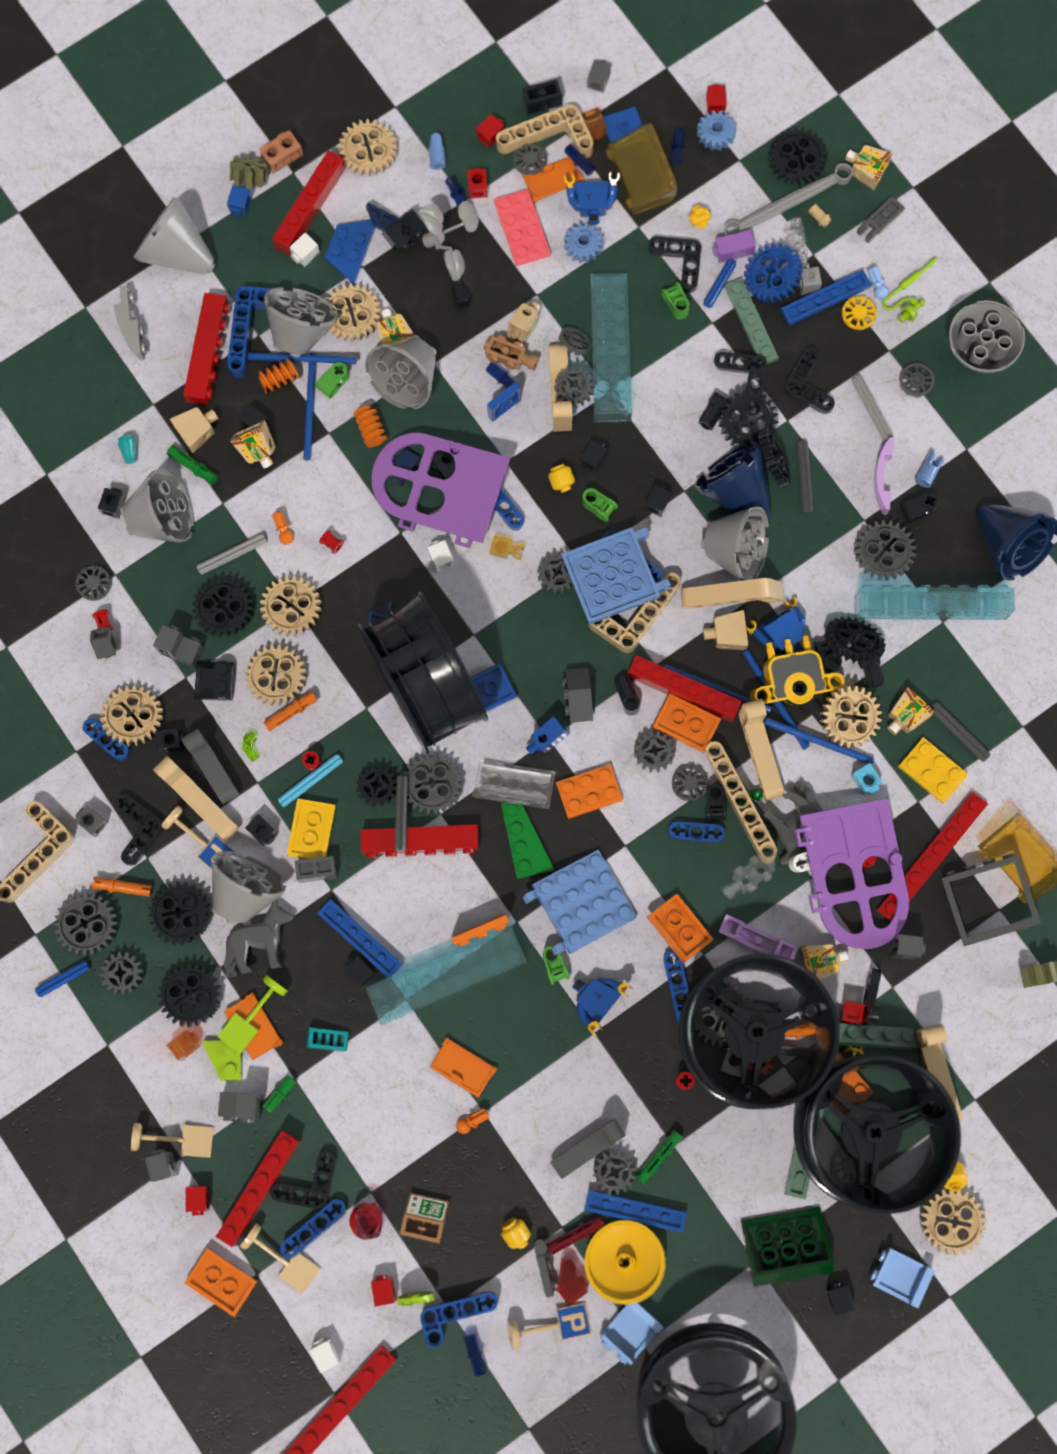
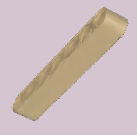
M716 741L710 742L706 746V758L715 776L724 789V793L759 859L763 863H772L775 861L777 854L775 843L723 746ZM715 749L718 750L720 753L714 756L711 755L709 752ZM720 766H726L728 770L726 772H721L718 770V768ZM734 782L737 784V787L731 789L727 784ZM738 799H744L746 803L744 805H738L736 801ZM750 815L753 816L755 820L753 822H747L745 820V817ZM757 832H761L764 835V837L762 839H756L753 835ZM765 849L772 850L773 854L771 856H765L763 854V851Z

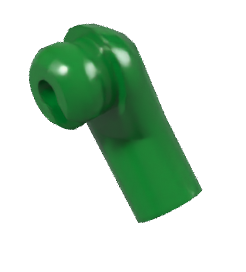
M758 789L746 790L752 802L763 799L762 791ZM739 799L737 802L738 805L746 803L744 799Z

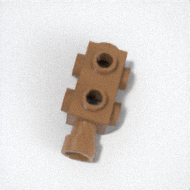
M502 335L491 336L490 340L486 339L483 346L485 357L490 362L502 363L505 367L512 370H520L521 365H525L527 369L535 371L539 361L538 356L526 354V348H524L522 343L518 341L510 343Z

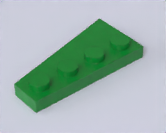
M520 799L501 803L517 879L554 872L555 870Z

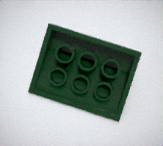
M820 1207L741 1220L748 1264L754 1287L834 1272V1260Z

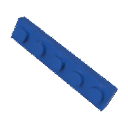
M861 270L782 307L780 311L788 326H791L869 289L871 283L864 271Z
M331 899L317 913L389 979L403 965Z
M588 1190L584 1211L683 1233L687 1212Z

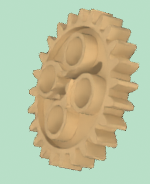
M367 119L366 124H363L359 120L358 126L353 123V129L347 127L348 133H342L343 138L339 139L341 144L338 146L340 157L344 158L347 169L352 168L353 174L359 171L360 176H362L366 172L367 177H369L370 172H373L377 176L378 170L383 173V167L389 169L388 163H394L392 157H397L396 151L398 150L396 138H393V131L389 132L388 126L384 128L383 122L377 125L376 120H374L371 124L369 119ZM364 134L367 137L369 148L371 150V155L373 158L372 162L369 159L367 148L365 146V141L363 138Z
M352 283L349 284V288L342 284L341 290L335 287L336 293L330 291L331 298L325 297L332 304V309L338 312L336 322L329 328L330 334L336 333L337 339L343 336L344 342L348 337L351 342L354 341V337L361 341L362 335L368 338L367 332L373 334L372 327L378 328L377 322L381 321L380 316H378L381 313V309H379L381 306L380 302H377V296H373L372 290L367 292L366 286L360 289L359 284L355 288H353ZM347 298H349L357 323L356 327L353 326L346 302ZM356 300H362L359 304L354 303ZM338 305H344L342 309L336 308ZM361 316H366V317H367V318H366L365 320H363V321L359 320V318H360ZM344 321H348V322H349L348 325H345V326L341 325V323L344 322Z
M295 575L292 580H289L288 576L285 577V581L278 578V584L272 581L273 588L266 587L269 593H262L266 600L260 601L261 605L265 606L260 608V611L265 613L262 615L263 620L268 619L266 625H272V631L278 628L279 635L285 631L286 637L289 636L290 632L296 637L297 631L303 635L304 628L310 631L309 624L316 625L313 619L320 618L316 612L322 611L318 607V605L322 604L321 600L317 599L320 595L319 593H314L316 591L315 586L310 587V581L304 584L303 577L297 581ZM293 590L292 596H285L286 591ZM281 596L290 605L294 604L298 611L304 613V616L299 615L292 607L288 608L286 603L277 597ZM302 601L309 602L307 607H299ZM275 605H282L280 611H273ZM290 616H297L295 622H288Z
M271 644L270 650L263 646L264 652L261 653L259 650H256L258 656L251 655L253 663L247 662L250 669H245L244 671L249 676L244 677V679L250 682L246 686L247 688H252L250 693L251 695L256 694V700L262 698L263 704L268 700L271 706H273L274 701L280 706L281 700L288 704V698L290 697L294 700V693L301 694L298 688L305 687L301 683V681L307 680L305 676H302V674L307 673L306 669H301L305 666V663L299 662L301 656H295V650L289 653L288 646L284 650H282L281 644L278 645L277 649ZM280 659L277 667V672L279 673V675H277L275 678V691H272L274 685V678L272 675L276 673V660ZM266 661H272L270 668H263ZM290 663L291 668L289 670H282L284 664ZM268 679L269 684L266 687H261V681ZM281 682H288L287 688L279 689Z
M126 685L125 691H122L119 687L118 694L112 691V699L106 697L108 704H102V708L105 710L100 711V715L104 716L100 718V722L105 723L102 728L107 730L106 735H112L113 741L119 738L120 745L126 741L127 746H130L131 742L138 746L139 740L145 744L144 738L146 737L152 740L151 733L155 734V731H157L155 727L161 728V723L158 721L163 720V716L159 715L163 713V710L158 708L161 706V703L156 701V695L151 696L150 690L144 693V687H141L138 691L136 685L133 686L132 690H129L128 685ZM131 700L138 701V703L134 706L129 705V702ZM121 703L127 707L132 715H135L136 720L143 726L142 728L137 725L131 716H128L127 711L120 705ZM119 711L123 713L122 716L118 718L113 716L114 713ZM143 714L150 715L146 720L141 719ZM130 725L135 727L134 730L130 732L125 730L126 727Z
M845 686V691L843 688H838V693L831 692L833 698L826 697L829 703L828 705L822 704L826 711L820 712V714L825 715V718L821 719L820 722L826 723L822 729L828 730L826 736H832L831 742L838 741L837 744L839 746L844 744L847 748H850L851 745L857 748L858 744L864 746V740L870 742V735L876 736L873 730L880 729L876 724L881 722L882 719L877 718V715L882 714V712L877 711L880 704H874L877 698L870 697L872 692H865V688L862 687L858 690V686H852V689L850 686ZM845 701L846 708L842 711L840 705ZM861 704L864 705V711L862 713L859 712V706ZM841 713L848 715L865 716L867 717V719L859 720L852 718L849 719L844 717H836L835 714ZM842 720L844 726L839 730L838 723ZM858 723H861L862 728L857 732L856 726Z
M941 1189V1196L935 1195L934 1200L928 1201L929 1206H922L927 1210L926 1213H920L922 1217H925V1220L921 1221L920 1224L926 1226L921 1231L929 1234L925 1239L927 1241L933 1240L931 1243L932 1247L939 1245V1252H942L945 1248L947 1255H950L952 1250L956 1256H958L959 1250L966 1254V1247L973 1251L972 1244H980L977 1238H984L980 1231L987 1229L982 1226V1222H986L987 1219L981 1218L985 1211L978 1210L981 1203H973L976 1197L971 1196L968 1198L969 1192L967 1191L961 1195V1190L955 1193L948 1190V1194H946L944 1189ZM946 1203L949 1206V1212L943 1215L941 1213V1206ZM963 1208L969 1210V1216L966 1219L961 1217V1210ZM936 1216L949 1219L954 1218L958 1221L970 1223L971 1226L967 1227L953 1224L952 1226L949 1222L936 1220ZM940 1224H944L946 1227L943 1235H939L937 1232V1227ZM961 1228L966 1232L963 1239H959L957 1236V1232Z

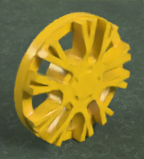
M865 296L852 297L843 306L842 319L848 327L854 330H864L874 323L877 309L873 301ZM870 305L872 309L867 310L866 307ZM849 308L852 312H845V309ZM865 318L870 319L871 322H870V323H867V322L865 321ZM853 319L857 321L856 326L850 323Z

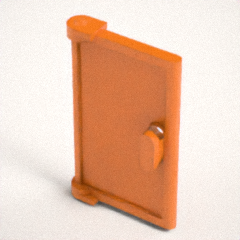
M571 156L544 166L543 170L538 174L522 176L534 203L566 189L567 184L563 181L564 175H566L567 182L572 180L571 174L575 176L574 182H584V178L578 172Z
M254 992L224 1011L228 1020L235 1013L246 1020L259 1003ZM261 1007L249 1022L259 1030L245 1048L252 1061L284 1043Z
M446 1037L430 1068L479 1098L489 1079L497 1071V1067L492 1066L450 1040L451 1038Z

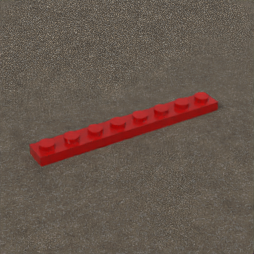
M974 792L968 796L904 875L909 902L988 805ZM890 893L876 910L889 922H891L896 910L897 902L895 895Z
M382 1345L284 1454H312L397 1359Z

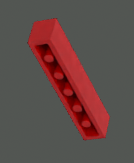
M329 150L326 152L274 234L272 241L275 249L289 256L292 255L290 246L306 233L346 169L344 158Z
M204 292L183 393L187 403L208 406L209 400H212V384L216 382L217 378L215 369L216 365L220 363L219 349L223 347L224 343L222 334L223 331H226V315L230 313L231 308L226 295Z
M637 655L628 671L627 676L630 679L667 695L671 693L731 723L742 702Z
M477 825L406 828L405 851L395 850V828L361 830V853L366 855V858H378V855L384 854L389 858L397 857V854L413 857L417 856V853L433 856L436 855V852H444V855H453L455 851H463V854H474L475 850H479Z
M286 1131L280 1132L215 1236L232 1248L238 1244L268 1196L271 1187L276 1183L301 1143L299 1139Z

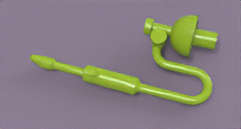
M937 257L929 261L921 270L911 274L899 284L896 290L883 299L882 307L887 311L896 309L905 301L910 302L911 305L901 307L902 314L898 317L900 323L906 320L913 322L917 316V309L923 307L925 302L922 299L918 301L916 298L906 297L894 306L887 307L885 305L886 301L916 281L921 276L920 274L935 264Z

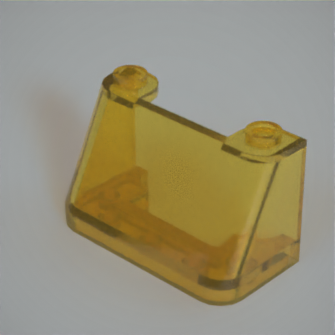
M652 123L643 125L608 145L606 150L607 157L614 163L616 162L628 191L626 204L629 210L632 209L633 214L674 200L677 191L676 181Z
M1020 813L1014 814L978 845L979 853L985 859H994L995 862L1003 860L1002 856L1014 853V856L1019 855L1034 903L1057 885V854ZM1015 863L1002 866L1001 869L1019 888V899L1024 904L1028 903Z

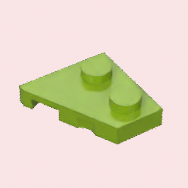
M222 1040L203 1041V1046L221 1081L241 1080L242 1053L241 1055L238 1054Z

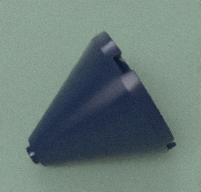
M751 442L753 447L748 448L744 444L727 453L709 467L710 471L706 477L701 474L696 480L695 488L700 494L736 513L757 506L764 509L768 521L770 520L771 507L763 452L758 442Z
M992 503L982 504L976 511V517L996 571L1006 580L1013 581L1016 575L1022 577L1028 575L1045 560L1055 545L1051 541L1054 534L1057 536V520L1048 513Z

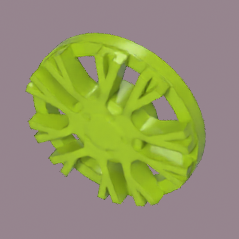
M433 1291L414 1292L396 1297L397 1305L410 1306L415 1303L423 1304L435 1300Z

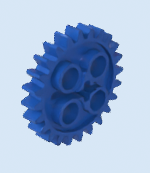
M772 243L771 248L765 245V250L763 251L758 248L759 254L752 253L754 259H748L747 261L750 263V266H745V269L748 271L744 273V276L748 278L744 281L746 285H749L747 289L759 301L763 299L765 303H768L769 299L772 303H775L776 298L781 302L782 296L789 298L788 292L795 293L793 287H799L797 280H802V277L798 275L803 273L802 268H800L803 263L799 260V255L796 254L794 249L790 250L788 245L784 247L782 243H779L778 246ZM770 260V263L764 266L765 262ZM784 263H788L785 268H781ZM762 278H765L763 283H759ZM782 280L781 285L776 286V284Z

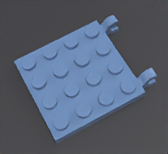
M631 527L561 554L589 625L660 598L659 592L670 589L671 585L668 579L655 584L638 541L649 538L647 527L636 532Z
M599 850L532 884L533 891L526 893L522 897L526 904L537 898L539 899L562 940L561 943L551 948L554 955L566 949L570 955L637 918Z

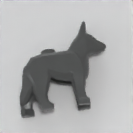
M802 780L793 787L799 794L789 790L783 796L794 803L800 816L823 811L811 789ZM770 809L761 816L763 821L770 823L779 841L786 849V854L782 856L779 864L781 866L789 865V860L792 856L804 852V846L798 847L795 833L796 829H802L800 818L796 817L783 822ZM803 832L800 833L801 843L804 842ZM798 861L796 863V866L806 863V861Z
M278 899L271 903V907L262 923L253 924L252 921L241 923L240 927L233 929L228 935L224 961L226 978L238 976L236 965L242 974L252 972L246 962L249 946L255 949L266 950L270 968L273 970L282 969V964L278 959V947L281 938L280 925L292 921L294 915L279 907Z

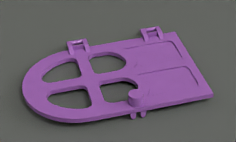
M409 433L395 438L382 449L373 467L372 488L380 506L389 514L400 518L398 527L414 531L416 524L457 535L454 544L471 548L473 541L480 543L484 541L511 458L423 433ZM410 445H423L425 448L417 471L394 466L393 458L395 454ZM439 450L450 453L455 460V471L450 478L445 480L428 475L434 453ZM390 476H396L413 482L408 502L404 507L396 505L386 492L385 482ZM425 486L440 489L445 496L441 509L431 515L420 513L417 510V504L422 489ZM404 521L412 522L411 526L403 525ZM461 537L468 539L467 544L460 542Z
M888 798L799 816L802 829H796L795 833L798 847L806 846L815 894L809 896L812 913L819 912L828 932L836 940L849 947L871 949L891 941L905 924L909 910V897L901 863L902 856L898 849ZM803 832L804 842L801 843L800 833ZM868 857H880L888 863L891 872V881L889 883L873 887L866 886L862 865ZM837 863L846 864L852 871L854 889L834 895L830 894L825 881L827 871ZM892 893L895 895L897 902L895 914L885 928H876L873 924L869 899L874 896ZM813 899H817L818 908H815ZM850 901L858 902L863 923V929L860 933L851 934L837 923L832 914V907L835 904Z

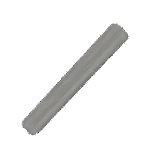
M860 375L852 379V384L883 441L887 442L890 437L894 436Z
M262 533L197 564V569L200 574L211 571L266 544V538Z

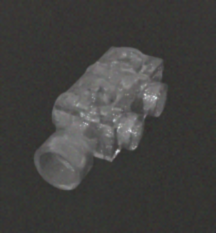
M795 217L785 222L784 237L785 240H788L790 250L794 249L796 254L799 255V260L803 263L800 268L807 269L810 268V265L807 262L808 250L804 225L800 217Z
M757 854L749 859L750 864L746 867L741 865L733 871V882L722 886L721 891L729 901L739 891L743 895L747 892L749 894L753 893L758 889V884L762 881L766 883L774 877L775 862L763 863ZM763 868L765 872L759 873L757 870ZM748 879L749 883L747 885H744L742 883V880Z

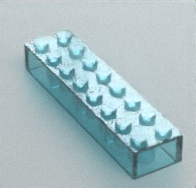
M627 273L590 274L593 383H595V388L593 389L594 422L631 421Z
M863 585L854 596V614L857 619L1006 620L1015 611L1014 588H1008L1007 585H999L996 588H989L988 585H979L977 588H970L969 585H960L958 588H951L950 585H940L939 587H931V585H921L920 587H912V585H902L900 587H893V585H882L881 587Z
M510 925L366 987V991L380 1025L383 1026L522 966L527 961Z

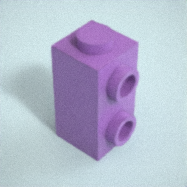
M751 230L715 238L712 251L714 257H717L718 262L721 263L729 259L733 260L752 255L755 252L756 245Z

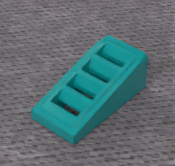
M309 1027L307 1030L306 1048L346 1052L349 1032ZM314 1033H317L316 1044H313ZM322 1034H325L324 1045H321ZM330 1034L333 1035L332 1046H329ZM338 1035H342L340 1047L337 1046Z

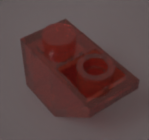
M563 1257L560 1261L557 1291L570 1307L588 1293L586 1287L589 1284L582 1275L578 1277L574 1270L577 1267L570 1258L566 1260Z

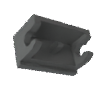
M334 856L296 860V880L299 883L338 878Z

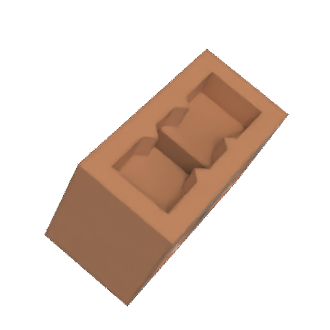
M290 130L279 134L276 139L265 143L259 149L261 158L267 163L273 174L303 156L302 148Z

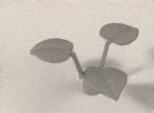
M461 202L458 206V215L462 222L442 231L444 217L441 209L434 204L426 205L417 211L429 233L423 235V244L427 248L435 246L436 249L446 250L444 252L446 267L453 282L459 281L465 269L464 258L459 250H452L451 247L441 244L445 240V233L463 225L467 232L475 231L479 223L477 211L470 202Z

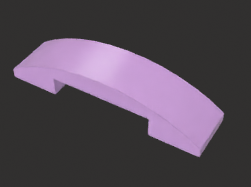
M890 437L884 445L874 471L875 497L883 515H887L890 510L891 491H883L885 461H890L893 456L894 437Z
M727 914L719 930L720 934L759 953L779 955L793 960L799 948L783 939H778L751 927Z

